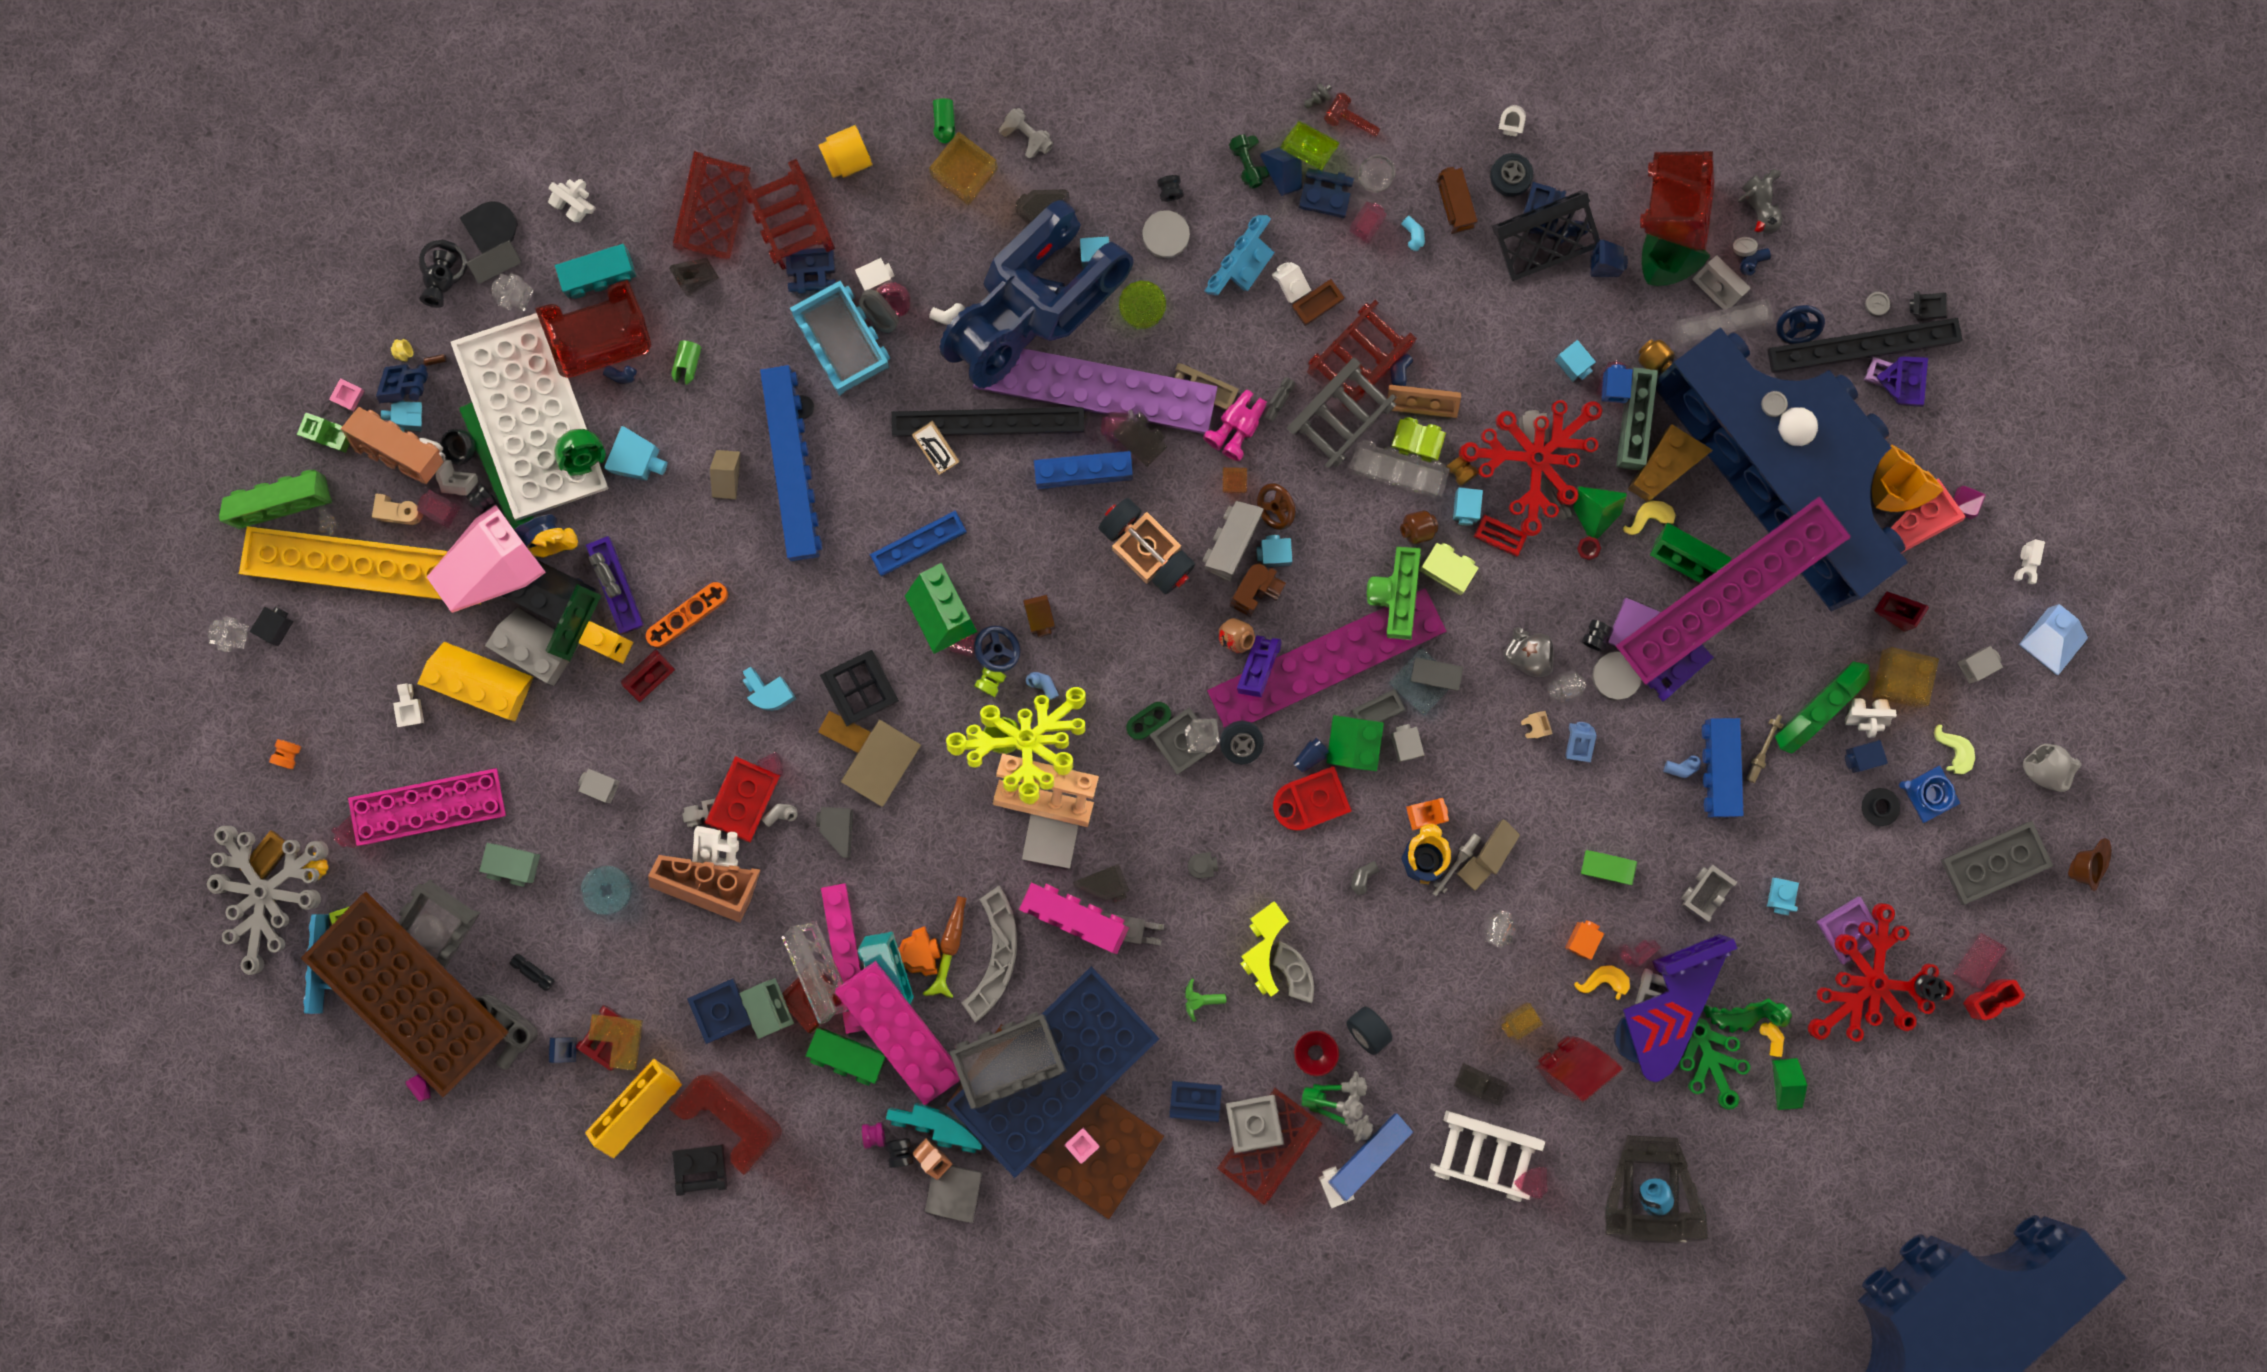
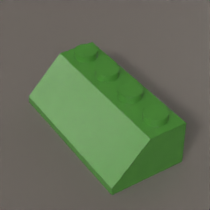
M306 470L301 472V476L294 478L286 476L279 478L278 482L273 484H257L252 490L233 491L231 496L222 499L219 519L223 523L237 529H242L332 503L326 477L316 470Z

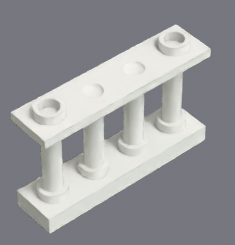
M1446 1111L1444 1121L1449 1123L1450 1132L1440 1166L1431 1163L1430 1169L1436 1171L1435 1176L1449 1180L1450 1176L1502 1191L1507 1193V1198L1521 1202L1522 1198L1529 1200L1530 1194L1521 1190L1531 1154L1535 1153V1149L1543 1151L1545 1141ZM1464 1128L1473 1130L1472 1135H1474L1465 1171L1462 1173L1450 1169L1460 1131L1463 1132ZM1488 1135L1497 1137L1496 1142H1498L1489 1178L1485 1180L1475 1177L1474 1173L1483 1141L1487 1139ZM1511 1142L1521 1145L1520 1149L1522 1152L1511 1188L1498 1184L1507 1147L1511 1146Z

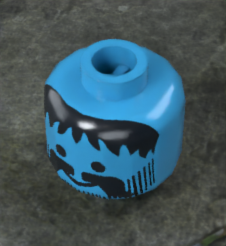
M1658 1178L1648 1179L1639 1188V1198L1642 1207L1647 1213L1653 1216H1661L1670 1212L1674 1204V1198L1670 1186L1664 1180Z

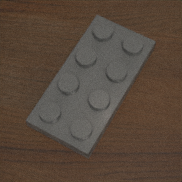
M2028 821L1941 859V863L1961 905L1968 904L2053 867L2033 821Z

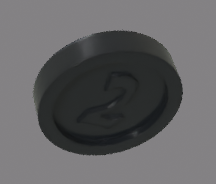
M800 395L802 409L798 410L799 419H806L813 414L814 403L808 396Z

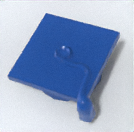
M1940 766L1911 781L1899 783V787L1905 789L1923 823L1960 804L1953 784L1947 779Z

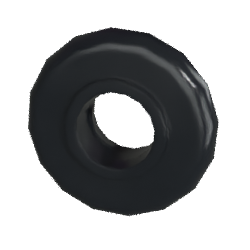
M1876 788L1864 796L1861 809L1863 816L1868 822L1875 826L1883 827L1892 824L1900 814V803L1892 791L1885 788ZM1878 800H1883L1887 804L1886 813L1880 814L1877 812L1876 803Z

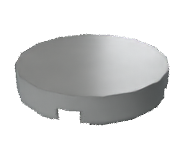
M1169 210L1159 211L1151 215L1145 222L1142 231L1145 247L1151 254L1159 258H1174L1180 255L1187 247L1190 238L1189 226L1185 219L1178 213Z
M1621 652L1606 654L1599 659L1593 668V684L1602 696L1607 699H1626L1633 695L1641 685V678Z

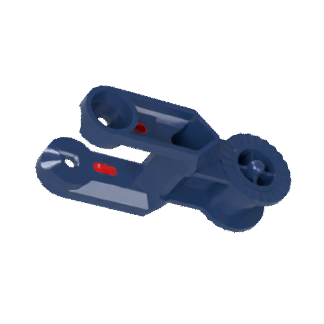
M1064 200L1055 201L1047 206L993 259L983 283L989 295L981 303L972 304L959 312L943 332L939 346L942 357L951 363L964 360L969 364L970 381L979 388L991 387L993 384H997L1000 380L1004 379L1020 359L1022 350L1036 336L1048 341L1069 336L1126 280L1132 270L1133 257L1114 242H1109L1095 252L1087 267L1058 295L1032 274L1056 250L1068 245L1081 227L1073 207Z

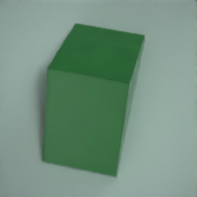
M1798 1058L1772 1060L1777 1110L1803 1108L1807 1082Z

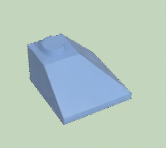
M2058 604L2049 607L2019 645L2053 673L2059 675L2088 637L2079 619Z

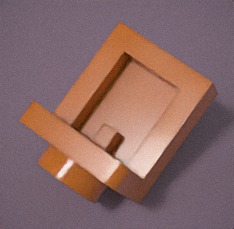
M1443 798L1406 807L1412 830L1420 829L1427 824L1437 825L1449 821L1448 809Z

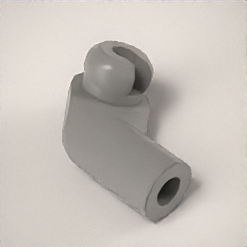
M776 804L761 820L770 827L778 819L794 821L798 816L796 807L792 805Z

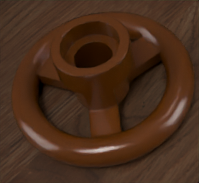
M1275 483L1267 484L1261 488L1257 497V506L1264 509L1261 516L1262 519L1271 528L1276 530L1287 529L1293 523L1296 513L1295 504L1290 493L1284 487ZM1276 491L1274 500L1264 502L1267 492ZM1266 510H1271L1276 514L1281 523L1272 520Z

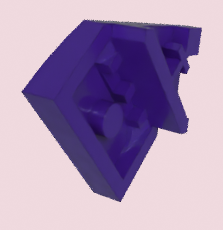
M1899 357L1896 362L1876 376L1898 405L1924 406L1928 358Z

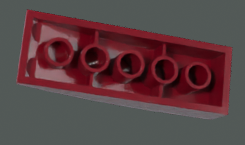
M1575 1036L1563 1038L1557 1044L1559 1048L1552 1054L1547 1052L1538 1059L1540 1064L1536 1066V1069L1554 1091L1584 1102L1623 1070L1616 1061L1599 1048Z

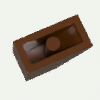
M1047 595L1023 600L1032 635L1037 634L1038 637L1052 634L1051 630L1056 628Z

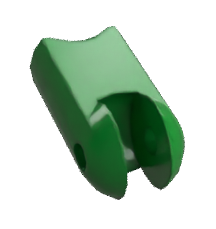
M947 98L933 100L935 123L933 133L939 142L949 143L955 137L953 100Z

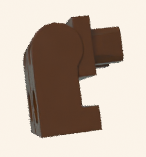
M1255 564L1251 566L1231 600L1230 606L1251 618L1258 604L1254 600L1255 596L1263 599L1264 595L1277 601L1286 583L1275 577L1276 570L1270 568L1268 571L1264 565Z

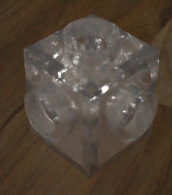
M510 273L509 276L500 274L499 278L494 281L491 291L492 296L498 301L497 305L507 310H511L513 307L524 312L533 289L523 282V278Z
M223 616V620H213L208 629V644L217 645L216 650L231 653L233 648L244 649L249 625L240 624L237 618Z

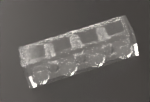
M1768 298L1677 320L1669 327L1676 351L1696 346L1720 327L1727 335L1731 332L1742 335L1767 329L1775 320Z
M1362 440V442L1357 441L1347 473L1440 500L1450 468L1445 467V464L1439 461L1426 462L1419 455L1408 454L1406 456L1399 454V450L1395 448L1385 447V449L1376 447L1374 442Z

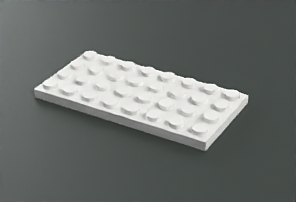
M544 311L451 341L515 521L609 489L599 461L591 467V472L576 476H570L567 471H561L556 462L554 449L557 440L569 430H587Z

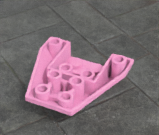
M495 504L475 518L427 578L453 613L524 588L546 572Z

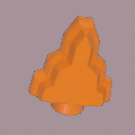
M925 926L913 930L912 936L903 939L898 948L904 968L911 973L921 972L924 976L937 974L935 959L941 958L937 939L930 940Z

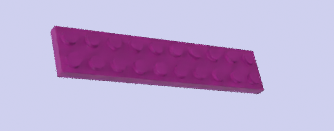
M1819 496L1626 637L1616 647L1646 685L1841 545L1851 535Z
M1426 588L1418 591L1416 595L1412 640L1387 638L1389 608L1384 607L1277 657L1262 697L1238 693L1237 686L1241 675L1208 689L1207 693L1224 729L1236 721L1242 720L1254 723L1446 633L1447 631Z

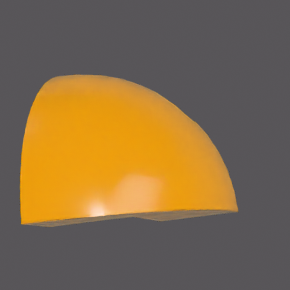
M1891 445L1892 448L1882 457L1875 471L1872 483V499L1875 507L1880 510L1900 512L1911 510L1930 502L1944 489L1929 471L1921 469L1914 462V458L1898 447Z

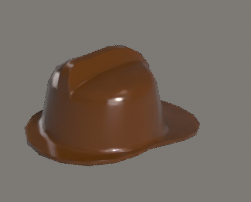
M2107 838L2101 839L2095 849L2078 852L2071 862L2068 871L2069 878L2075 879L2079 883L2090 885L2091 890L2096 891L2111 860L2112 849L2110 841Z

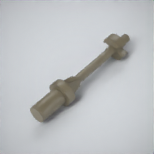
M1777 715L1775 720H1769L1768 724L1772 725V728L1761 753L1759 752L1756 758H1752L1750 762L1752 766L1746 780L1751 783L1756 782L1761 769H1764L1766 763H1764L1765 754L1776 729L1782 730L1784 724L1780 723L1781 715Z

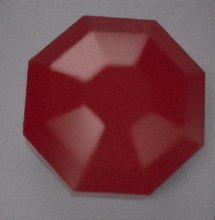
M1590 536L1581 539L1577 547L1580 557L1589 561L1597 558L1602 549L1598 539Z

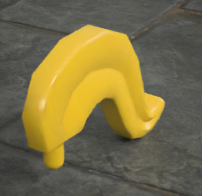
M1608 965L1600 966L1583 985L1575 982L1574 986L1581 993H1590L1601 983L1606 982L1613 991L1617 992L1616 1000H1620L1621 995H1626L1630 989V979L1621 969Z

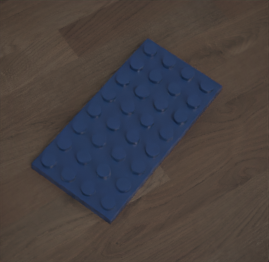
M1092 966L1042 1013L1046 1016L1067 1070L1066 1073L975 1110L971 1109L964 1089L947 1104L1014 1178L1160 1039ZM1043 1027L1018 1036L971 1081L976 1096L1056 1064Z

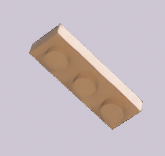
M1389 385L1387 399L1392 394L1398 397L1394 401L1397 405L1392 411L1457 418L1461 401L1460 392Z

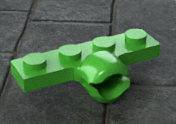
M1396 547L1393 575L1390 577L1372 576L1369 578L1367 584L1368 604L1389 608L1387 638L1412 640L1421 548Z

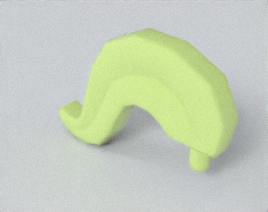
M1937 725L1934 730L1936 741L1955 750L1952 766H1948L1946 770L1961 775L1972 770L1975 762V751L1970 741L1961 736L1942 732L1943 726Z

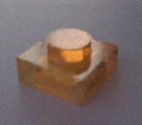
M1223 467L1222 493H1247V468Z

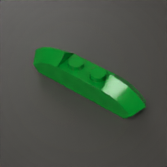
M1853 661L1846 666L1782 730L1777 732L1775 738L1780 749L1792 754L1812 738L1870 680L1869 665Z

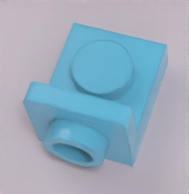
M1772 878L1767 907L1774 908V913L1789 916V912H1797L1798 907L1795 906L1799 883Z

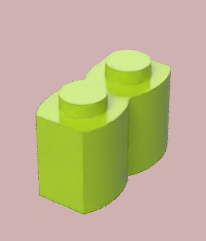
M1405 417L1397 423L1389 450L1435 464L1439 459L1446 433L1441 431L1439 426L1428 424L1427 427L1418 424V420Z

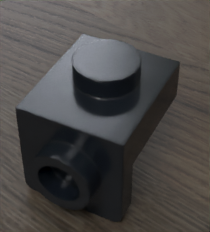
M1915 291L1914 299H1910V313H1914L1917 320L1947 318V293L1921 294L1920 291Z

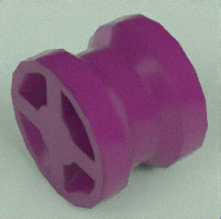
M877 1122L873 1126L862 1124L864 1149H870L875 1145L885 1147L883 1122Z

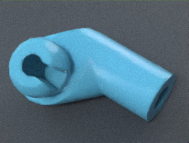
M1408 216L1401 225L1411 233L1412 239L1408 242L1409 248L1413 251H1418L1425 244L1424 229L1413 218Z

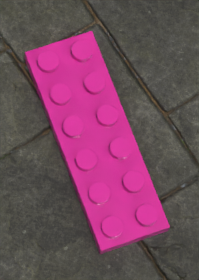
M876 961L835 989L839 999L924 1106L960 1081L952 1057Z

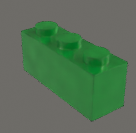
M1669 523L1665 525L1656 538L1650 556L1699 583H1702L1732 559Z
M822 1027L816 1029L806 1054L807 1057L811 1058L810 1062L820 1067H824L827 1064L834 1067L833 1072L846 1077L849 1073L857 1077V1082L870 1086V1083H877L887 1059L879 1050Z

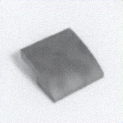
M939 1163L934 1169H939L943 1163ZM952 1165L938 1180L931 1176L925 1212L973 1223L982 1172Z

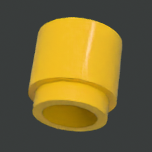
M855 125L826 137V142L818 145L833 178L840 175L845 178L873 165Z

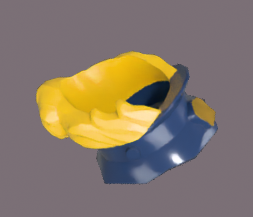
M552 514L535 517L514 529L535 557L545 558L564 550H573L578 545V539L574 530L571 528L564 530L556 528L557 518Z
M1427 824L1421 827L1420 834L1408 842L1401 857L1408 877L1420 882V884H1429V882L1441 879L1444 871L1450 864L1451 851L1449 843L1441 837L1442 830L1437 825Z

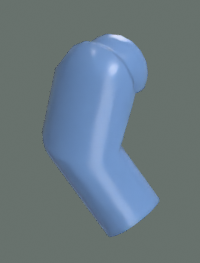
M1032 672L1026 677V684L1029 687L1043 689L1049 700L1059 696L1049 675Z
M1693 755L1680 764L1666 761L1663 772L1687 778L1699 770L1701 760Z

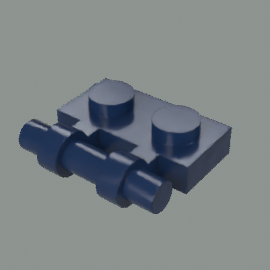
M1317 167V170L1308 168L1306 177L1315 179L1314 185L1304 183L1299 208L1345 218L1351 193L1342 191V186L1352 187L1354 178L1345 176V173L1338 172V174L1325 172L1323 168ZM1321 182L1335 183V189L1321 187Z
M833 247L785 251L787 276H796L797 282L788 283L789 292L806 294V291H822L836 283V279H826V274L836 273ZM818 274V281H805V275Z
M408 364L385 367L376 394L379 404L403 401L404 395L409 394V398L412 401H417L422 396L424 391L423 384L427 381V367L419 365L417 369H410Z

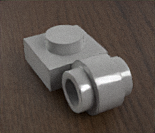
M715 799L701 801L703 810L699 809L698 805L685 807L682 816L684 823H687V827L702 825L701 820L705 818L706 821Z

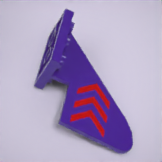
M1719 934L1653 960L1654 968L1662 974L1668 992L1623 1009L1642 1074L1649 1081H1661L1670 1075L1680 1062L1725 958L1731 955L1732 950L1737 949L1734 939Z

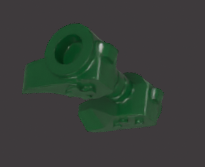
M1241 134L1230 140L1229 147L1233 156H1240L1245 168L1241 174L1242 181L1250 189H1254L1263 184L1262 180L1268 178L1269 172L1266 166H1254L1252 164L1248 151L1259 143L1257 137L1254 135L1246 137L1245 134Z

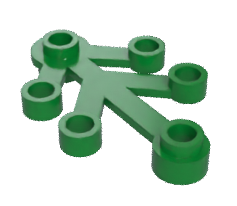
M1699 1018L1678 1065L1684 1071H1691L1695 1067L1693 1057L1699 1045L1703 1054L1694 1078L1688 1084L1689 1090L1695 1094L1703 1093L1705 1090L1704 1079L1708 1069H1710L1720 1091L1717 1096L1718 1104L1728 1110L1734 1109L1739 1104V1096L1735 1091L1730 1090L1719 1063L1734 1069L1736 1073L1742 1075L1750 1071V1064L1746 1060H1737L1712 1050L1708 1040L1719 1043L1726 1050L1732 1052L1739 1049L1740 1041L1736 1037H1726L1711 1031L1709 1023ZM1697 1026H1701L1703 1029L1701 1035L1695 1033ZM1733 1039L1735 1041L1734 1048L1730 1049L1728 1047V1041ZM1685 1059L1690 1060V1066L1688 1068H1685L1683 1066V1061ZM1741 1062L1746 1066L1744 1071H1739L1738 1065ZM1695 1082H1699L1701 1085L1698 1091L1693 1089ZM1728 1095H1731L1733 1097V1102L1731 1104L1726 1103V1097Z

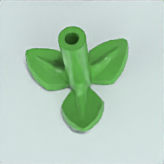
M1191 979L1185 992V998L1187 999L1186 1010L1191 1020L1195 1022L1194 1010L1201 1008L1203 1005L1225 1004L1226 995H1201L1193 992L1194 979Z

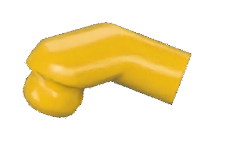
M1772 1022L1762 1023L1760 1025L1761 1035L1768 1036L1771 1040L1770 1055L1782 1057L1783 1033Z

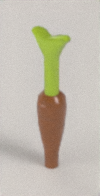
M957 896L955 907L940 943V950L943 955L937 978L922 993L924 996L942 993L947 998H953L946 985V978L951 958L958 952L960 947L964 908L967 900L965 897Z

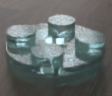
M601 866L591 870L585 876L581 885L584 904L597 914H615L621 911L628 904L632 894V883L627 874L614 866ZM610 884L612 886V894H607L605 897L602 896L603 890L601 886Z

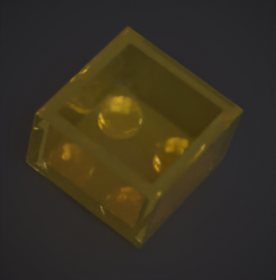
M958 132L929 167V170L934 180L969 206L998 170L996 159L962 133Z
M1894 647L1882 650L1872 697L1887 699L1891 702L1915 708L1929 706L1939 658Z

